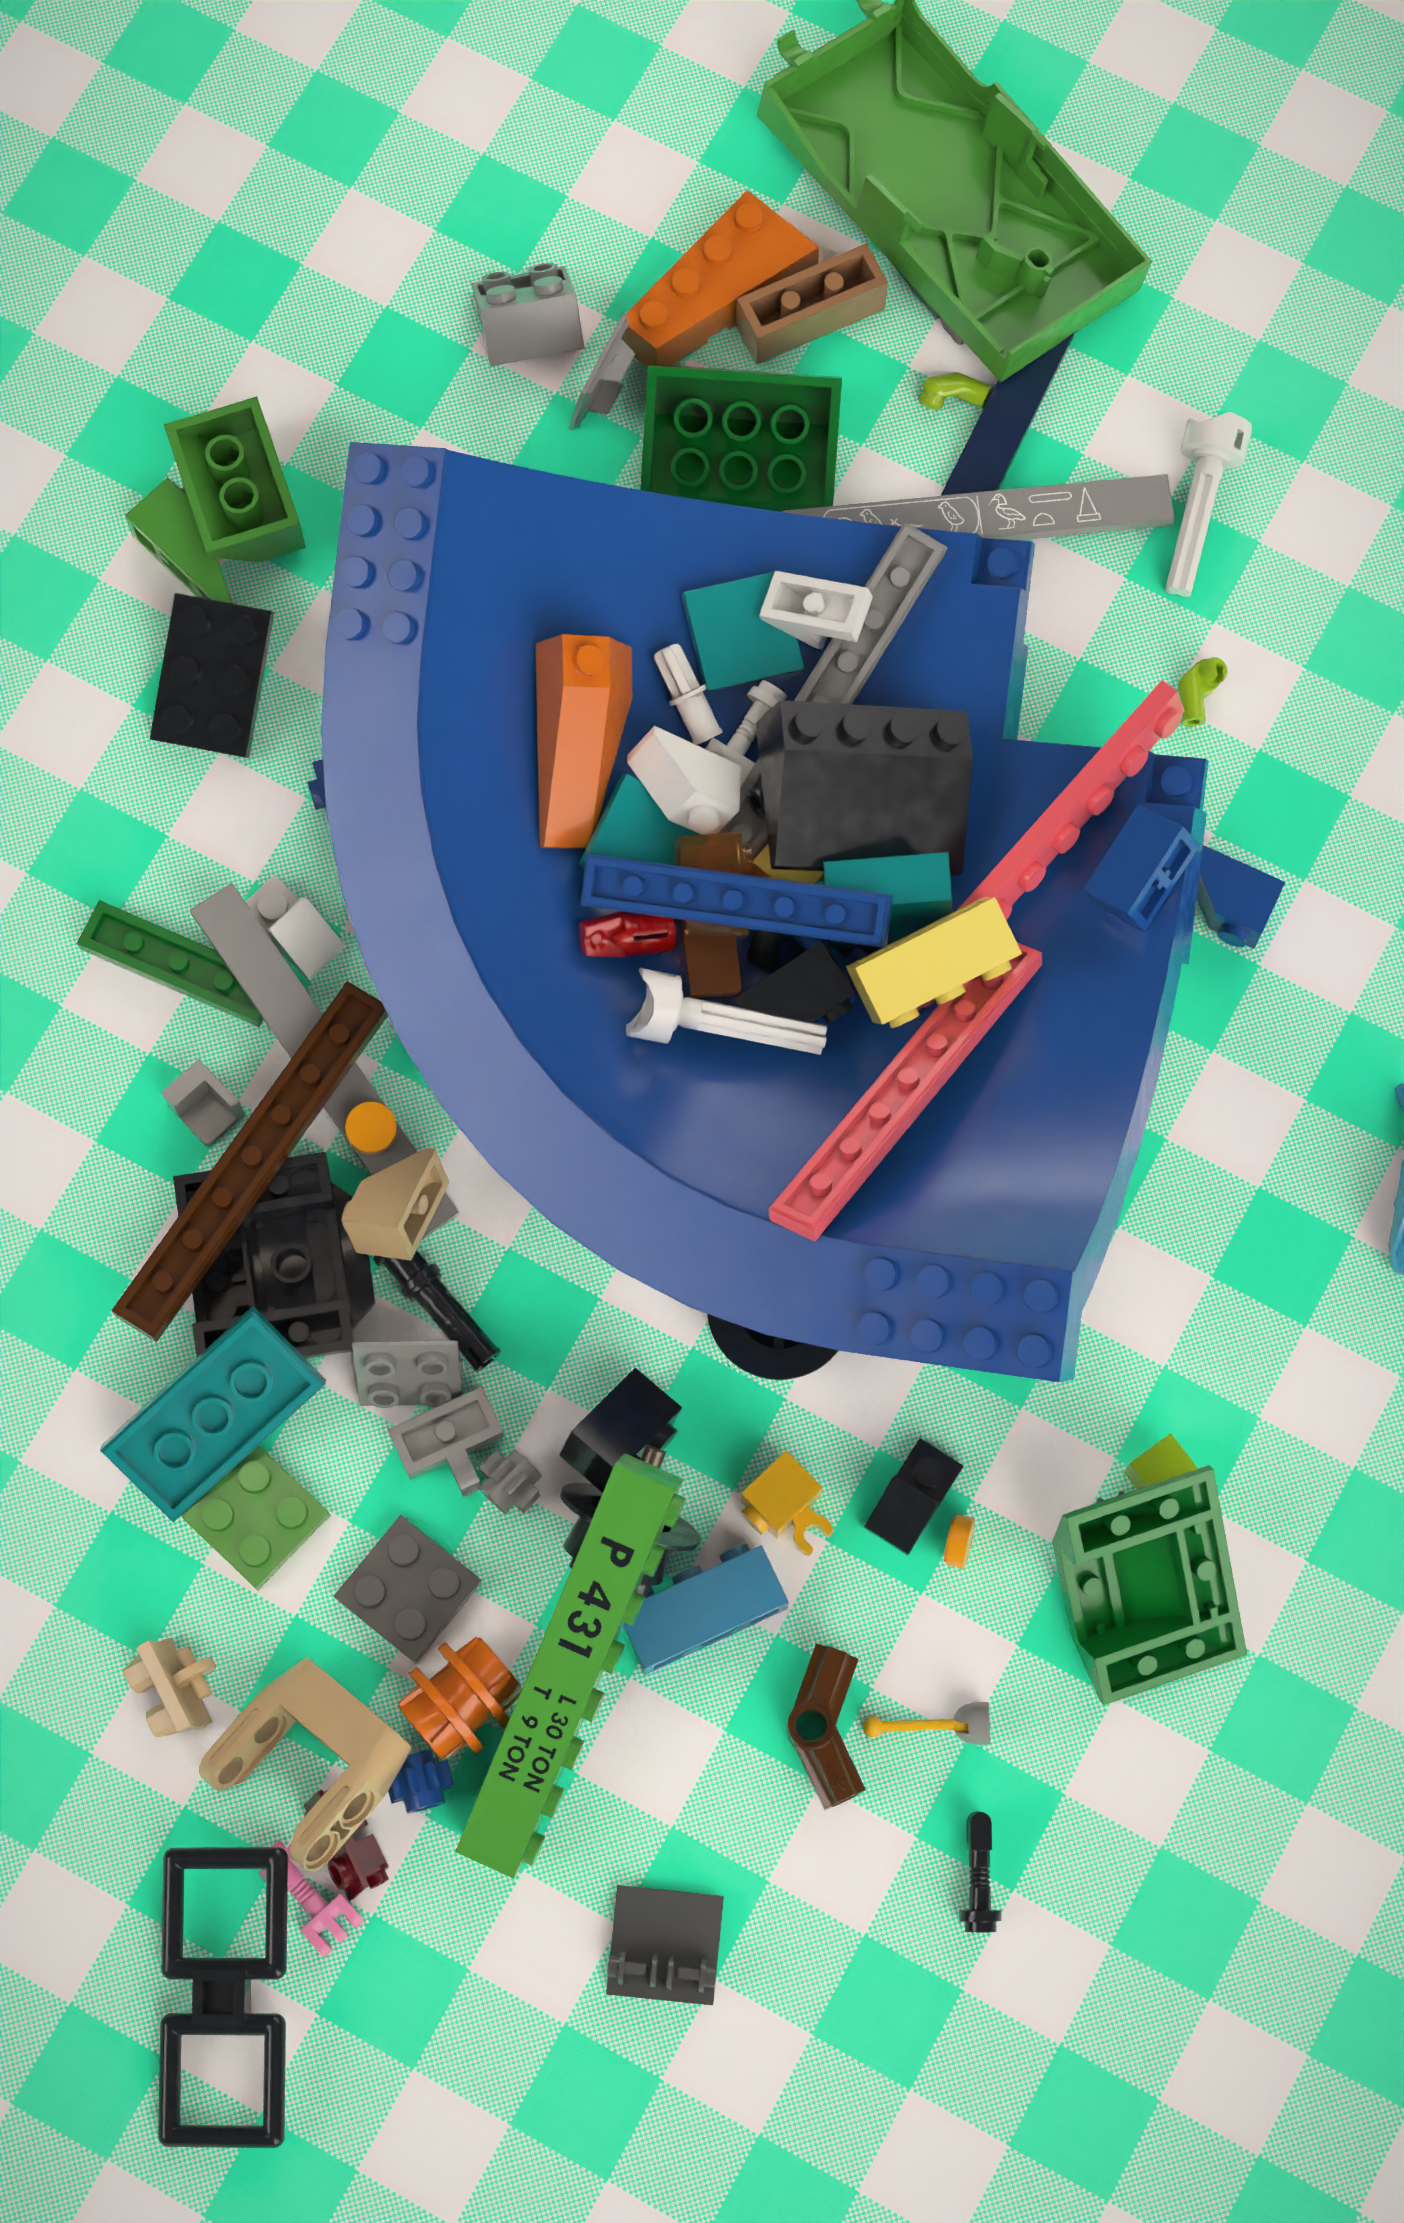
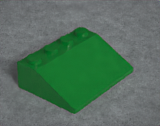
M658 364L648 365L640 490L778 512L833 506L842 377Z

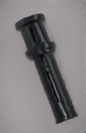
M416 1250L411 1261L374 1256L373 1261L378 1267L384 1265L402 1286V1296L410 1301L416 1300L450 1341H458V1350L476 1373L494 1361L492 1357L496 1358L500 1355L501 1350L499 1347H496L440 1281L442 1277L441 1269L436 1263L429 1264L418 1250Z

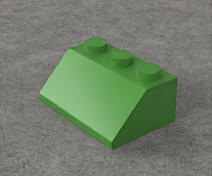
M257 396L164 424L207 557L263 562L306 548L301 524Z

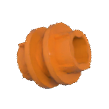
M476 1636L456 1652L446 1642L441 1644L437 1650L448 1664L430 1679L415 1666L408 1674L417 1685L398 1702L399 1705L397 1707L441 1760H446L466 1744L476 1755L480 1753L484 1747L474 1735V1732L492 1717L505 1730L510 1719L505 1711L519 1698L522 1686L482 1638H477Z

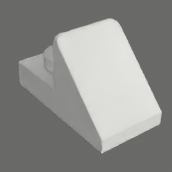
M775 571L759 617L762 621L808 645L823 649L827 637L857 642L873 596L866 587Z
M275 875L246 901L280 953L308 981L314 978L345 948L344 943L306 897L299 899Z

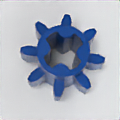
M432 1750L409 1754L388 1790L391 1804L404 1801L407 1814H411L446 1803L443 1790L450 1789L454 1785L448 1760L435 1763Z

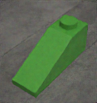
M167 477L125 515L131 535L196 597L232 603L218 558L207 557L185 488L180 489Z

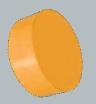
M361 1103L351 1110L346 1119V1136L350 1145L362 1154L377 1155L383 1153L391 1147L396 1138V1119L391 1110L381 1103Z
M960 1514L953 1517L944 1552V1562H946L947 1566L965 1569L974 1535L975 1518Z

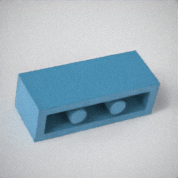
M747 1543L741 1544L721 1554L719 1558L722 1563L704 1572L700 1565L686 1569L671 1578L674 1586L656 1594L651 1587L649 1594L644 1595L643 1605L633 1626L627 1623L623 1624V1629L644 1675L788 1609L789 1601L762 1545L750 1550Z

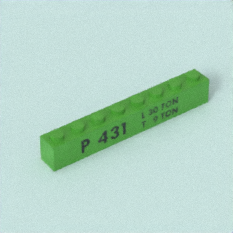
M625 1453L615 1463L455 1850L456 1853L513 1879L524 1863L533 1866L545 1840V1836L537 1833L544 1815L551 1819L554 1817L565 1792V1788L557 1785L564 1768L571 1771L574 1769L585 1744L584 1740L577 1737L584 1719L591 1723L593 1722L603 1701L605 1692L597 1689L604 1671L613 1674L623 1653L625 1644L617 1641L623 1624L627 1623L633 1626L643 1605L645 1596L637 1592L644 1574L651 1577L654 1576L666 1547L657 1544L665 1525L674 1528L683 1509L686 1498L677 1494L684 1479Z

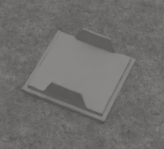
M625 312L622 314L580 393L568 427L571 430L574 429L575 425L580 427L588 411L608 414L623 387L620 382L635 355L623 341L630 323L626 321L628 314Z

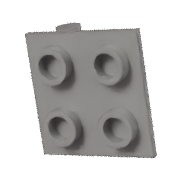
M458 1341L352 1342L360 1406L391 1408L395 1405H426L437 1407L463 1395L461 1379H463V1359L459 1358Z

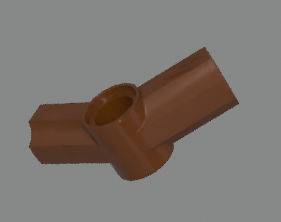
M815 1644L792 1712L788 1718L786 1733L825 1811L866 1791L836 1727L859 1659L833 1647ZM805 1714L819 1716L826 1727L824 1736L815 1741L801 1738L795 1726L801 1716Z

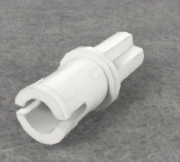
M672 644L658 651L654 655V661L671 694L672 700L669 701L670 706L676 705L693 739V744L698 745L721 734L723 731L719 727L703 693L707 687L705 684L699 685L682 647L679 644Z

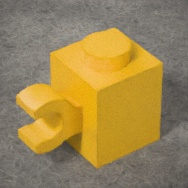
M787 1450L741 1493L740 1502L745 1508L740 1513L754 1530L761 1535L768 1530L777 1539L793 1524L794 1544L806 1556H810L814 1551L813 1547L804 1538V1532L811 1527L818 1528L828 1538L833 1534L831 1523L810 1508L821 1497L823 1487Z

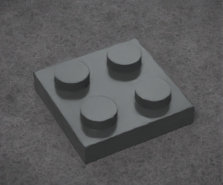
M400 1515L335 1593L334 1598L416 1664L482 1584V1580Z

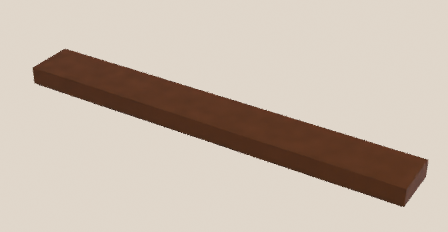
M346 981L111 1311L115 1317L157 1343L388 1017L380 1000Z

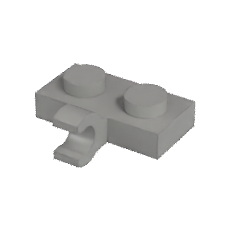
M483 1386L387 1429L410 1480L448 1463L463 1497L479 1491L478 1486L480 1485V1480L468 1453L505 1437Z

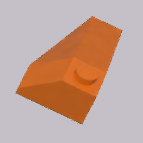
M561 634L535 643L540 848L586 849L598 823L633 698L632 647L610 637Z

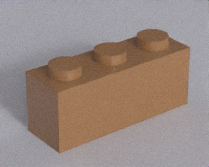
M865 243L737 298L736 327L753 360L758 365L885 310L888 281L868 244Z

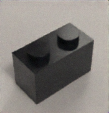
M635 1367L570 1432L559 1456L603 1493L615 1463L624 1453L641 1460L646 1444L664 1450L678 1433L673 1424L682 1407Z

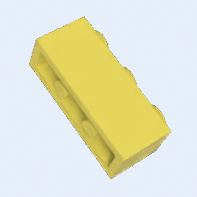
M982 897L887 945V947H883L846 966L872 1022L882 1025L889 1022L890 1027L895 1028L918 1017L920 1014L916 1007L934 998L937 1005H940L966 992L963 984L980 975L983 981H988L1012 969L1009 960L1021 955L1022 952L996 898Z

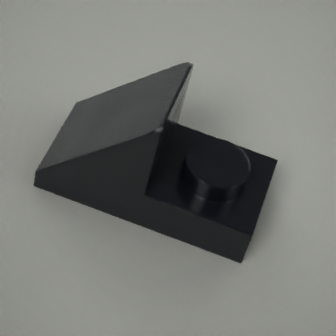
M919 1438L898 1473L891 1479L866 1522L864 1529L908 1556L964 1465Z

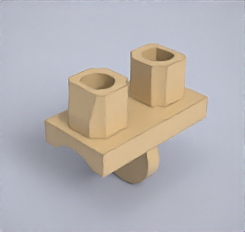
M172 1638L158 1642L148 1640L136 1647L139 1656L123 1669V1674L130 1688L136 1694L145 1693L153 1687L156 1688L162 1703L146 1712V1721L156 1738L180 1732L200 1730L213 1722L202 1700L212 1694L205 1677L217 1668L213 1658L209 1657L196 1661L189 1646L178 1651Z

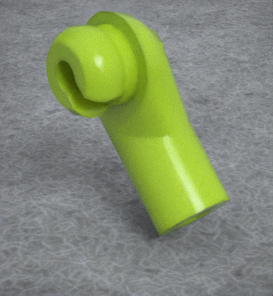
M959 372L930 376L921 385L924 389L920 393L919 402L921 405L937 411L943 407L946 397H957L983 409L990 396L992 386Z
M1218 657L1202 659L1180 678L1178 694L1185 710L1181 720L1183 726L1195 727L1206 722L1204 698L1215 690L1228 675L1227 666L1222 659Z

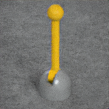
M989 1702L965 1704L957 1710L953 1719L882 1721L876 1716H870L863 1722V1731L869 1737H877L882 1732L954 1730L959 1739L965 1743L991 1745Z

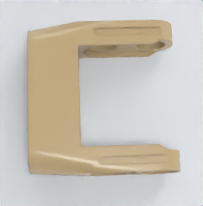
M305 1657L256 1695L206 1752L199 1765V1774L203 1780L218 1791L226 1790L233 1785L244 1782L296 1722L300 1723L349 1765L295 1827L289 1854L301 1867L311 1872L323 1867L382 1801L409 1755L412 1746L312 1660Z

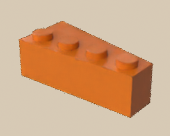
M746 190L627 312L626 321L630 323L623 341L635 353L634 357L647 368L650 364L674 365L706 345L708 338L726 327L730 330L736 326L737 298L818 264L819 246Z

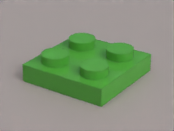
M258 1445L204 1494L182 1518L258 1591L331 1514Z

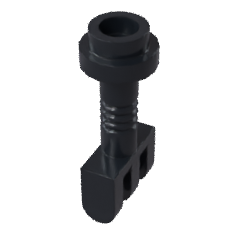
M976 1811L969 1814L966 1820L967 1850H969V1873L971 1874L969 1876V1879H971L969 1881L971 1885L969 1887L970 1909L959 1910V1921H964L965 1932H997V1921H1002V1910L991 1909L989 1868L990 1850H992V1822L988 1814Z

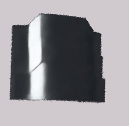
M326 1152L286 1159L192 1292L196 1323L192 1324L196 1358L253 1306L305 1359L353 1351V1329L376 1304L369 1255L356 1253L341 1221L344 1207L353 1197L332 1183ZM211 1170L173 1176L178 1216Z

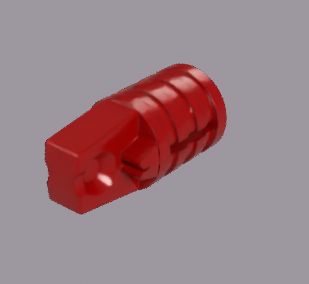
M620 911L579 923L580 952L590 957L627 958L632 955L643 956L659 952L667 953L672 952L675 946L676 931L674 919L669 917Z

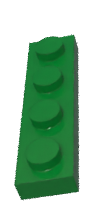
M101 900L98 901L77 941L80 950L260 1028L263 1018L216 950Z

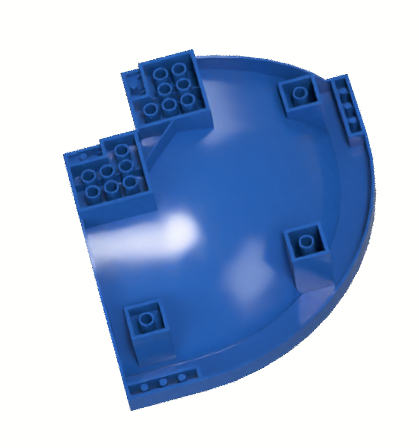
M350 442L325 649L321 739L326 813L341 892L365 967L400 1042L441 1107L488 1164L553 1225L617 1270L690 1308L765 1335L844 1352L1053 1382L1074 1380L1082 1311L1098 1277L1120 1216L1140 1150L1159 1076L1182 964H1189L1207 813L1203 811L1209 760L1205 758L1159 755L1149 751L1148 759L1142 769L1132 777L1127 776L1114 790V797L1109 806L1101 814H1093L1081 827L1076 843L1063 854L1058 853L1046 867L1045 876L1039 885L1030 892L1025 891L1012 905L1011 914L1006 920L1016 942L1042 952V966L814 1242L771 1222L768 1208L938 1006L937 1002L935 1001L926 1008L921 1007L918 1011L920 1015L901 1026L891 1028L889 1022L883 1025L872 1022L858 993L855 995L856 999L852 1003L854 1008L837 1020L827 1024L825 1019L821 1017L815 1021V1023L825 1024L828 1027L825 1048H822L821 1055L683 1028L679 1025L673 1031L668 1044L626 1036V1025L639 1013L646 998L647 984L643 980L639 969L643 968L681 976L679 956L684 937L735 934L742 984L740 994L807 950L790 936L782 943L779 964L772 968L759 967L749 962L747 957L754 929L673 918L676 941L672 952H659L643 956L632 955L627 958L590 957L580 952L579 923L620 911L580 905L585 868L580 866L579 862L586 849L540 848L535 643L561 634L610 637L632 647L633 698L601 808L599 822L620 776L627 773L639 780L627 763V755L653 726L693 743V739L676 705L670 706L669 701L672 700L671 694L654 661V655L658 651L672 644H679L689 661L699 685H703L681 597L683 592L779 570L785 573L865 587L902 526L792 514L653 493L515 466L446 448ZM916 528L948 547L947 552L852 705L967 711L973 764L963 872L959 876H950L952 910L955 912L1102 747L1017 740L1028 656V646L1023 644L1035 543L1023 540L983 538L977 533ZM827 637L823 649L814 648L797 639L804 669L763 680L782 690L787 695L785 701H794L831 642L832 637ZM762 680L707 693L703 691L713 715L723 731L713 738L727 746L734 733H737L736 730L739 729V725L742 724L744 717L754 703L748 698V692L752 686L758 687ZM757 736L754 737V741L751 742L749 749L744 757L754 763L759 758ZM711 739L702 742L697 746H700L705 749ZM1137 804L1184 826L1200 845L1145 932L1100 907L1102 903L1087 896L1083 891ZM705 837L696 859L707 843L708 837ZM823 939L827 941V944L831 945V940ZM883 947L861 949L869 955ZM852 949L837 951L846 957ZM737 996L700 998V1000L739 1007L734 999Z

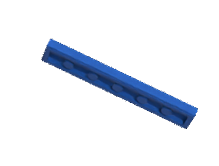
M587 854L580 905L887 947L893 895Z

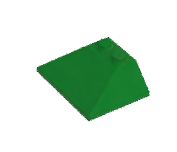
M1207 1465L1062 1515L1052 1540L1070 1635L1098 1699L1103 1705L1247 1655L1214 1468Z

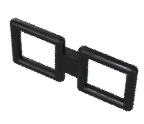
M281 1847L170 1848L164 1853L161 1972L165 1978L170 1980H193L192 2013H168L160 2021L158 2140L165 2147L277 2148L284 2142L286 2021L278 2013H251V1980H278L287 1971L288 1854ZM185 1869H266L265 1958H183ZM182 2035L264 2036L263 2126L180 2125Z

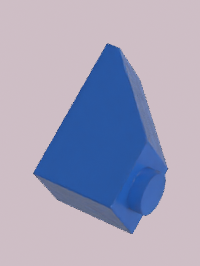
M1203 845L1197 901L1209 929L1217 932V936L1229 945L1235 947H1244L1246 945L1255 949L1286 882Z

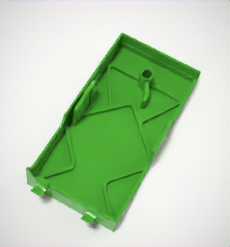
M856 0L859 8L868 18L813 52L804 50L800 46L794 29L777 39L778 50L790 66L775 74L773 78L764 83L757 116L1000 382L1141 289L1152 260L997 81L992 85H986L974 76L924 17L916 0H895L893 4L884 3L881 0Z

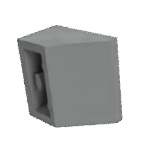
M541 263L531 266L528 269V273L510 276V273L504 271L493 272L484 275L482 281L472 283L490 366L585 349L576 292L565 266L557 267L555 263Z

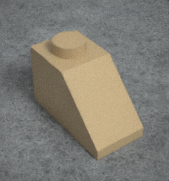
M425 1148L360 1182L352 1200L348 1201L345 1205L341 1220L356 1253L412 1260L449 1184V1179L436 1149Z

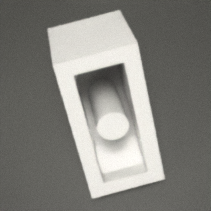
M653 726L627 755L628 765L668 820L713 839L739 812L741 765L656 726Z

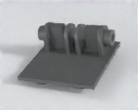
M617 1885L606 1995L713 2006L724 1896Z

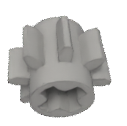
M515 1449L506 1458L496 1450L479 1467L481 1474L486 1479L478 1486V1489L504 1514H507L514 1505L522 1513H525L541 1496L539 1494L540 1491L534 1485L540 1480L542 1475Z

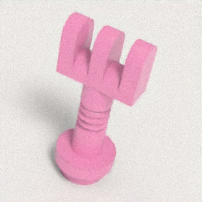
M278 1840L272 1847H281L288 1854V1891H290L291 1895H294L295 1899H298L297 1902L301 1903V1907L312 1918L300 1931L325 1958L333 1951L326 1939L319 1935L326 1927L342 1943L349 1935L335 1919L343 1913L347 1921L356 1928L360 1927L365 1920L341 1893L328 1904L290 1861V1845L286 1848ZM262 1869L258 1874L266 1881V1869Z

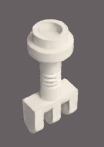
M764 680L761 681L758 687L752 686L748 692V698L754 703L744 717L742 724L739 725V729L736 730L737 733H734L727 746L712 738L705 748L741 765L740 787L755 765L754 762L744 757L749 749L751 742L754 741V737L757 736L756 723L779 700L785 701L787 695L782 690Z

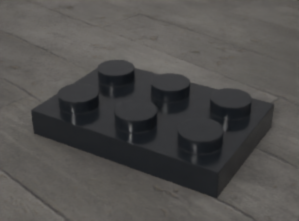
M179 593L174 594L150 740L244 758L250 757L274 611Z

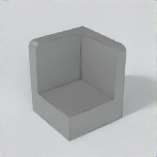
M200 1059L161 1092L167 1106L207 1147L214 1144L245 1116L239 1100Z

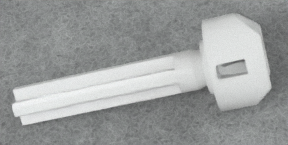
M1227 412L1199 422L1191 417L1187 420L1180 449L1183 455L1195 461L1196 464L1165 591L1171 595L1179 594L1182 597H1191L1224 469L1241 467L1245 462L1252 434V424L1235 413Z
M643 968L639 969L643 980L647 984L646 998L639 1013L626 1025V1036L668 1044L673 1031L679 1025L683 1028L821 1055L822 1048H825L828 1028L825 1024L690 997L683 998L681 976Z

